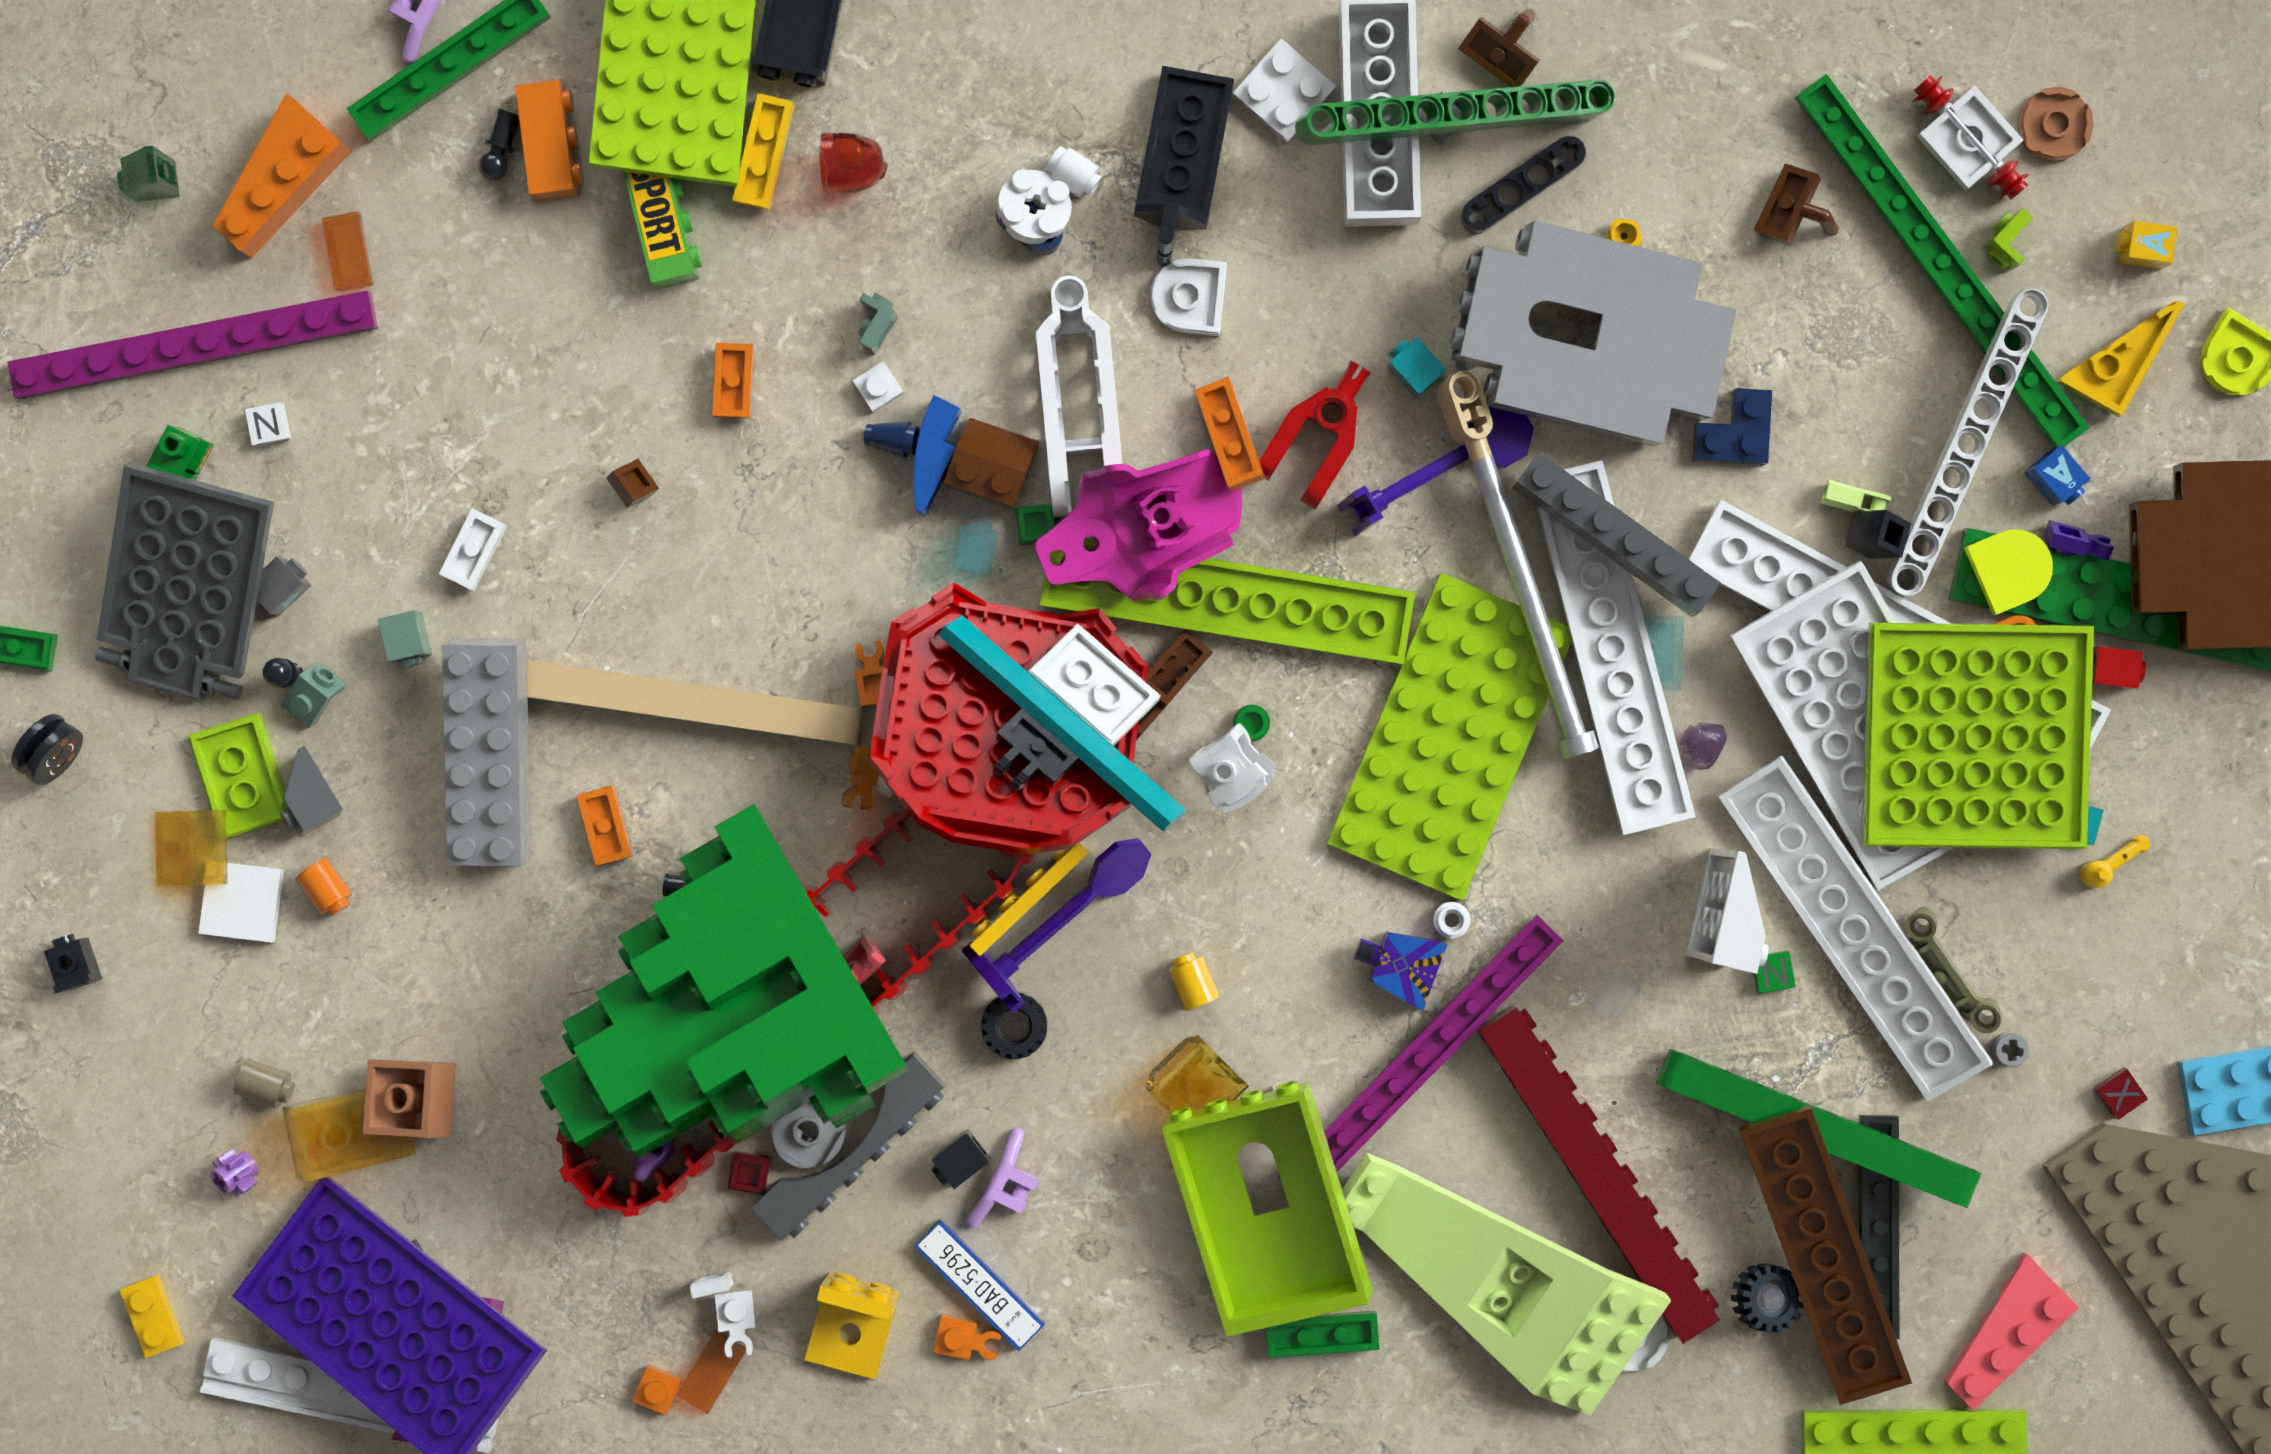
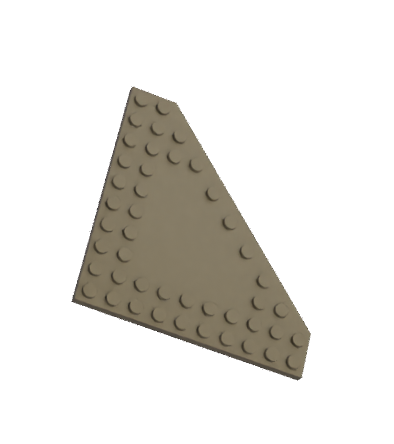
M2102 1123L2044 1163L2043 1167L2241 1454H2271V1155Z

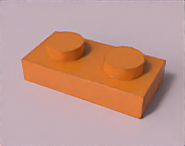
M716 342L713 417L751 419L754 364L753 344Z
M611 785L576 795L595 866L633 857L615 786Z

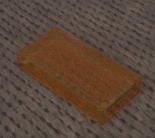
M356 211L321 218L334 289L340 292L374 285L361 213Z
M718 1330L714 1332L676 1395L707 1415L746 1353V1348L736 1342L731 1347L732 1358H727L724 1347L729 1337L723 1333H718Z

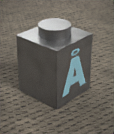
M276 556L262 570L257 601L269 614L280 616L312 586L304 578L308 574L307 571L293 558L288 561L285 558Z

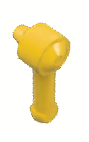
M2144 835L2135 836L2132 842L2105 860L2086 862L2080 869L2082 883L2090 888H2103L2107 886L2112 880L2113 871L2140 853L2147 852L2150 848L2149 839Z

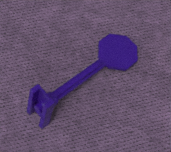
M1488 406L1493 426L1486 438L1496 466L1506 468L1528 455L1534 427L1525 415ZM1468 423L1469 429L1474 428L1473 423ZM1466 446L1458 447L1382 491L1376 489L1370 493L1366 485L1348 495L1337 506L1340 511L1350 506L1355 518L1359 521L1360 524L1351 530L1356 537L1383 519L1384 517L1381 512L1388 509L1389 503L1470 459Z
M1139 838L1114 842L1095 859L1088 879V886L1077 893L1008 954L1005 951L995 961L985 952L979 956L970 947L973 941L961 950L962 953L999 998L1006 1003L1013 1013L1025 1004L1009 979L1010 976L1020 969L1018 966L1089 906L1095 898L1126 893L1144 877L1152 854Z

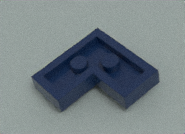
M1735 388L1732 398L1731 424L1695 423L1692 461L1768 464L1772 390Z

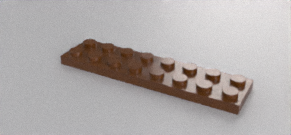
M1807 1105L1739 1127L1740 1135L1840 1405L1912 1384L1909 1371L1812 1106Z

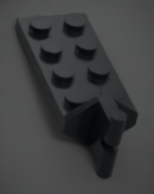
M1162 65L1134 210L1135 217L1161 227L1157 251V262L1161 266L1171 263L1177 231L1207 229L1234 78Z

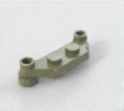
M1927 907L1918 908L1909 915L1906 922V931L1910 936L1909 941L1962 1018L1971 1021L1972 1026L1981 1033L1994 1032L2000 1026L2002 1012L1998 1003L1992 998H1982L1976 995L1935 937L1938 923L1934 912ZM1917 919H1926L1929 924L1922 925ZM1983 1010H1989V1011H1991L1993 1014L1990 1015V1016H1987V1015H1984L1981 1011H1983Z

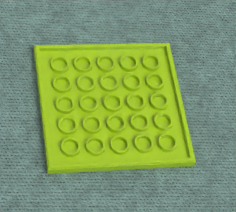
M1869 622L1862 845L2087 849L2094 626Z

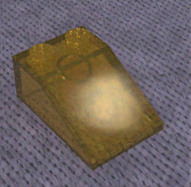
M366 1089L282 1107L296 1177L304 1182L415 1155L413 1138L362 1134Z

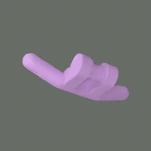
M398 0L397 2L393 1L390 5L388 12L411 24L402 53L404 63L412 64L416 61L424 31L442 0H421L422 2L416 12L410 10L415 0Z
M1021 1128L1011 1130L998 1167L984 1194L966 1218V1223L969 1227L975 1228L979 1226L996 1202L1016 1212H1024L1028 1204L1025 1200L1030 1190H1035L1039 1179L1014 1167L1025 1136ZM1008 1179L1017 1183L1012 1194L1003 1190Z

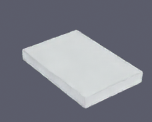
M1079 624L1071 629L1028 671L1029 674L1112 746L1161 697Z

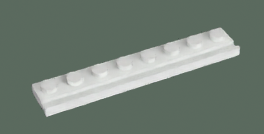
M216 1337L211 1339L200 1393L394 1434L395 1430L305 1356ZM498 1419L477 1447L478 1452L489 1454L492 1451V1442Z

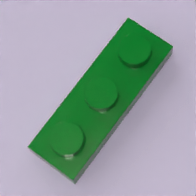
M1376 1311L1324 1314L1266 1328L1269 1358L1380 1350Z

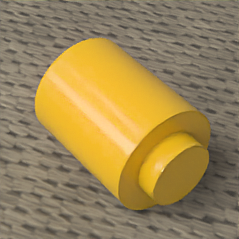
M1192 951L1172 960L1175 966L1169 969V973L1185 1011L1199 1007L1219 997L1202 955L1195 957Z

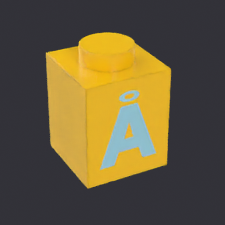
M2132 221L2122 227V230H2119L2116 236L2115 251L2119 252L2118 263L2154 269H2163L2173 264L2178 227Z

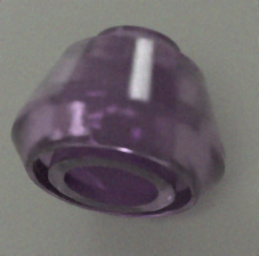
M1699 722L1695 727L1689 725L1680 741V745L1684 746L1683 754L1696 769H1710L1723 750L1727 740V732L1721 724Z

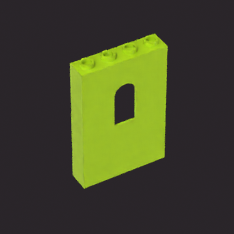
M1297 1081L1284 1082L1276 1086L1275 1091L1263 1094L1260 1089L1252 1090L1242 1094L1239 1100L1227 1102L1225 1098L1216 1099L1206 1103L1205 1108L1192 1111L1190 1107L1180 1108L1169 1114L1170 1117L1167 1118L1161 1128L1226 1337L1367 1305L1373 1293L1309 1082L1299 1085ZM1258 1142L1266 1145L1272 1151L1289 1204L1288 1208L1258 1215L1254 1214L1238 1162L1239 1151L1244 1145Z

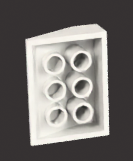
M1710 848L1685 955L1713 964L1757 974L1759 966L1764 967L1769 947L1764 944L1766 935L1747 855L1741 851Z

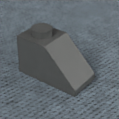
M305 746L299 748L295 755L281 804L283 811L280 812V816L288 830H296L300 837L337 818L343 810Z

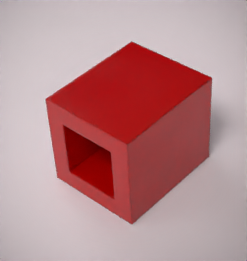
M2101 646L2093 647L2092 685L2125 690L2139 689V683L2143 682L2146 674V663L2142 661L2143 652Z

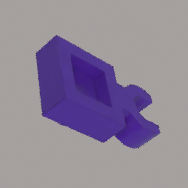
M2052 520L2048 521L2044 531L2049 547H2052L2054 552L2064 556H2072L2073 553L2085 556L2088 553L2096 558L2109 560L2114 546L2110 545L2111 538L2097 534H2087L2085 529Z

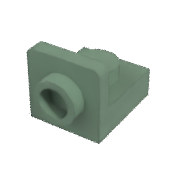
M863 293L860 301L864 306L876 312L874 318L869 315L859 330V335L862 338L859 342L863 348L876 355L898 316L891 309L894 304L877 293L870 297Z

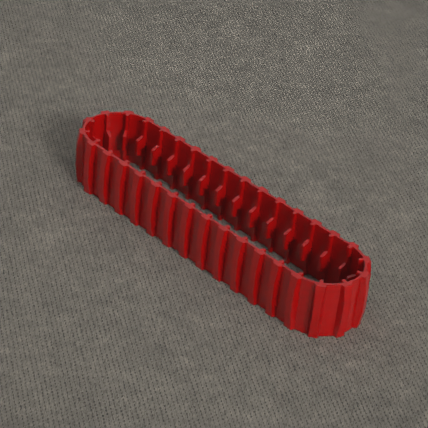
M907 810L902 814L897 812L888 814L883 819L885 829L875 838L863 837L855 844L854 849L857 854L847 863L835 862L827 870L826 874L829 880L820 888L810 886L805 889L813 906L824 917L829 916L831 911L826 907V901L821 896L838 881L844 883L852 892H855L859 887L852 880L853 876L849 871L866 856L872 858L879 867H883L886 862L879 855L880 851L876 847L894 830L896 833H900L907 842H911L914 839L903 823L911 816ZM1000 850L999 854L1018 859L1013 872L1006 882L992 868L986 872L994 881L993 884L998 888L996 892L980 906L972 902L963 893L959 899L966 906L965 909L970 915L952 931L948 927H944L937 918L934 919L931 924L939 932L937 935L942 940L925 956L920 951L917 952L909 943L905 945L903 949L911 957L909 960L914 966L898 980L893 976L890 977L882 968L875 973L883 982L881 986L886 990L871 1004L877 1016L879 1015L877 1004L884 998L896 1000L906 991L904 980L912 972L917 975H924L934 966L932 958L934 952L940 947L945 950H951L961 941L959 930L966 923L971 922L972 924L979 925L988 917L986 905L996 896L1007 900L1016 891L1013 880L1019 873L1022 865L1033 862L1034 854L1025 855ZM712 1120L708 1125L715 1132L712 1138L717 1144L707 1153L702 1148L697 1151L689 1143L685 1144L680 1149L688 1159L684 1163L689 1169L679 1178L675 1173L669 1176L660 1167L652 1174L660 1184L656 1188L658 1192L647 1194V1187L642 1188L641 1182L634 1179L630 1182L631 1194H626L613 1189L617 1177L615 1173L608 1175L603 1183L591 1170L590 1165L601 1160L599 1154L585 1158L583 1148L574 1141L568 1143L560 1129H558L556 1141L562 1144L564 1166L559 1171L564 1183L571 1182L585 1197L584 1204L591 1209L597 1211L599 1208L604 1207L610 1210L622 1211L624 1217L642 1216L651 1204L658 1200L664 1204L674 1201L686 1190L688 1184L687 1176L691 1178L700 1177L714 1164L715 1156L713 1152L715 1150L720 1153L728 1152L738 1142L731 1135L725 1138Z

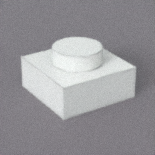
M884 361L853 380L873 413L904 394Z

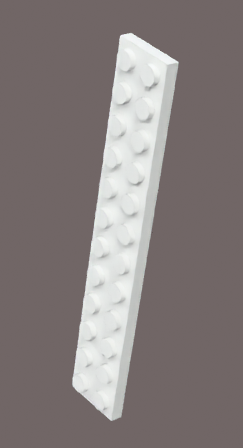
M1723 500L1718 501L1688 557L1690 561L1721 582V586L1769 612L1847 568ZM1875 583L1897 623L1951 624ZM2092 700L2090 749L2111 712V709Z

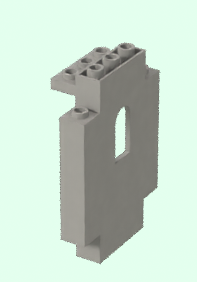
M1533 221L1525 225L1524 229L1519 230L1515 241V250L1519 251L1518 254L1483 246L1476 250L1474 255H1469L1465 267V276L1469 277L1466 291L1463 290L1458 299L1457 312L1461 313L1458 327H1454L1451 332L1449 348L1453 349L1451 359L1457 361L1456 367L1471 370L1480 366L1493 370L1492 374L1489 373L1487 375L1483 388V393L1487 396L1486 402L1489 407L1648 446L1664 444L1670 413L1699 421L1713 418L1736 309L1695 299L1703 263L1539 221ZM1538 302H1550L1601 315L1594 350L1536 335L1529 325L1530 310Z

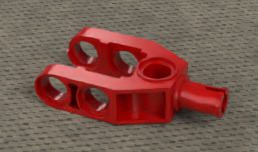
M1353 361L1349 362L1347 369L1335 388L1329 389L1325 387L1289 411L1259 460L1265 479L1269 481L1299 430L1307 420L1314 422L1322 430L1335 435L1337 441L1300 499L1301 502L1314 510L1320 504L1354 448L1358 406L1355 405L1353 399L1371 373L1362 367L1357 377L1352 379L1359 367V364ZM1327 405L1337 406L1342 413L1341 420L1334 424L1327 423L1321 416L1323 407Z

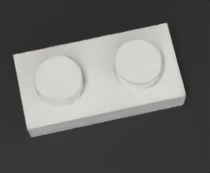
M471 508L439 574L475 591L508 525Z

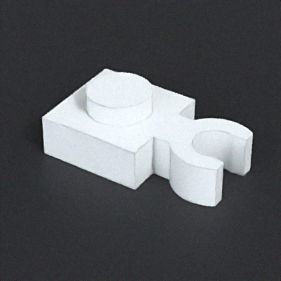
M752 1290L715 1295L718 1333L729 1332V1338L724 1347L726 1357L732 1358L731 1347L736 1342L743 1343L746 1347V1355L751 1356L753 1344L750 1338L745 1335V1330L756 1328Z

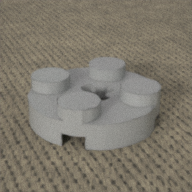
M808 1102L772 1123L771 1133L776 1151L784 1161L795 1167L811 1168L830 1162L838 1154L845 1141L846 1124L837 1129L831 1121L824 1124L812 1104ZM812 1121L816 1124L815 1130L819 1134L817 1138L809 1137L806 1141L801 1138L803 1131L799 1128L801 1122L808 1124Z

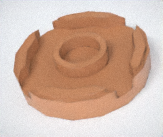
M2063 87L2045 88L2028 99L2020 110L2017 126L2018 134L2023 139L2022 143L2027 151L2038 159L2055 162L2067 160L2079 153L2090 140L2094 123L2089 105L2084 103L2078 93Z

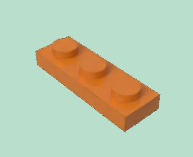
M1229 376L1195 389L1229 490L1232 492L1264 480L1265 476Z

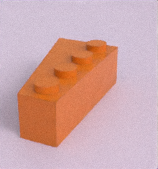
M286 93L213 226L238 250L253 258L352 151L290 94Z

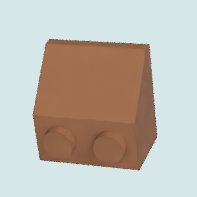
M368 1059L362 1134L419 1138L451 1137L456 1063Z

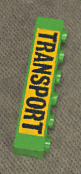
M623 172L651 284L656 289L699 279L697 268L703 267L697 245L691 247L688 233L693 232L694 229L689 211H682L679 197L685 196L681 179Z

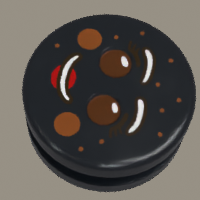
M58 714L47 715L35 722L19 739L12 752L11 764L18 772L26 774L27 779L33 784H48L63 774L76 759L83 744V734L76 727L65 722L62 716Z

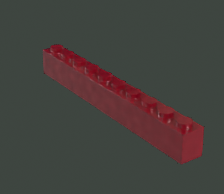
M1511 1005L1482 1024L1477 1029V1032L1639 1281L1667 1294L1671 1302L1662 1315L1676 1338L1682 1344L1686 1343L1720 1320L1714 1311L1719 1307V1304L1708 1288L1701 1291L1694 1278L1698 1277L1699 1274L1687 1257L1682 1260L1674 1249V1247L1679 1245L1678 1241L1667 1226L1661 1229L1654 1219L1658 1211L1647 1195L1640 1197L1633 1186L1638 1183L1637 1178L1626 1163L1620 1166L1613 1156L1618 1150L1608 1134L1605 1132L1600 1136L1593 1125L1598 1120L1586 1101L1582 1104L1578 1102L1572 1093L1578 1088L1566 1070L1559 1073L1552 1061L1557 1056L1545 1039L1539 1042L1532 1030L1537 1025L1525 1008L1519 1011L1516 1006Z

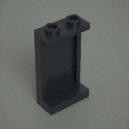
M766 0L755 56H751L750 60L753 70L758 72L757 76L772 81H779L780 76L794 79V84L806 88H815L816 84L826 85L843 0Z

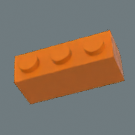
M560 80L515 85L529 195L536 202L580 196L578 185L584 184L581 164L580 162L575 163L574 149L579 148V139L576 127L570 126L569 113L574 112L571 90H566Z

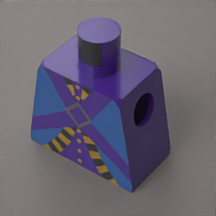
M1386 931L1381 945L1361 938L1353 959L1373 966L1368 978L1369 981L1423 1011L1447 944L1437 940Z

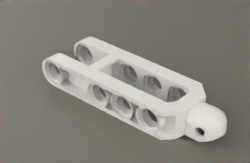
M1075 276L1061 277L1054 283L1051 288L1052 314L1036 331L1053 517L1067 516L1071 512L1066 455L1103 452L1104 466L1122 464L1110 327L1103 319L1089 310L1086 285ZM1085 333L1092 339L1101 437L1065 440L1056 342L1062 335Z

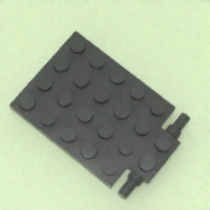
M131 462L124 465L96 640L132 649V651L124 650L122 653L98 647L95 660L117 666L119 671L128 673V681L195 700H202L204 694L209 696L219 694L239 700L243 690L242 685L220 680L219 675L208 673V671L237 679L241 678L245 673L274 502Z

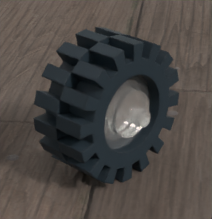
M1758 1264V1266L1751 1265L1747 1267L1749 1272H1741L1738 1275L1741 1282H1734L1732 1288L1738 1290L1737 1295L1731 1294V1301L1737 1302L1738 1305L1732 1307L1734 1313L1741 1314L1739 1320L1743 1324H1748V1327L1753 1330L1769 1333L1784 1332L1783 1328L1790 1329L1793 1327L1794 1324L1791 1320H1799L1801 1314L1796 1312L1797 1308L1804 1309V1306L1799 1301L1800 1295L1791 1276V1271L1782 1268V1266Z

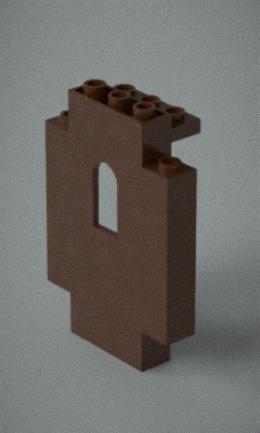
M2271 460L2182 462L2174 465V500H2147L2129 504L2132 614L2177 613L2178 650L2271 648Z

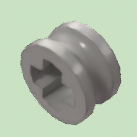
M2002 1033L1993 1040L1991 1053L1998 1063L2009 1067H2017L2026 1061L2029 1054V1046L2026 1040L2017 1034ZM2009 1040H2012V1044L2018 1047L2017 1055L2011 1054V1060H2008V1055L2002 1052L2003 1044L2009 1045Z

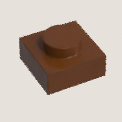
M639 459L613 470L606 477L627 508L652 496L659 489Z

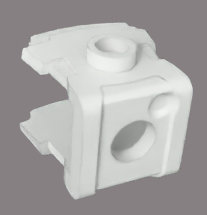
M1240 723L1214 742L1198 749L1189 758L1195 771L1202 778L1204 777L1210 790L1208 795L1214 808L1218 807L1224 813L1234 811L1251 802L1267 787V784L1275 776L1273 770L1276 765L1264 752L1260 754L1251 745L1250 736Z

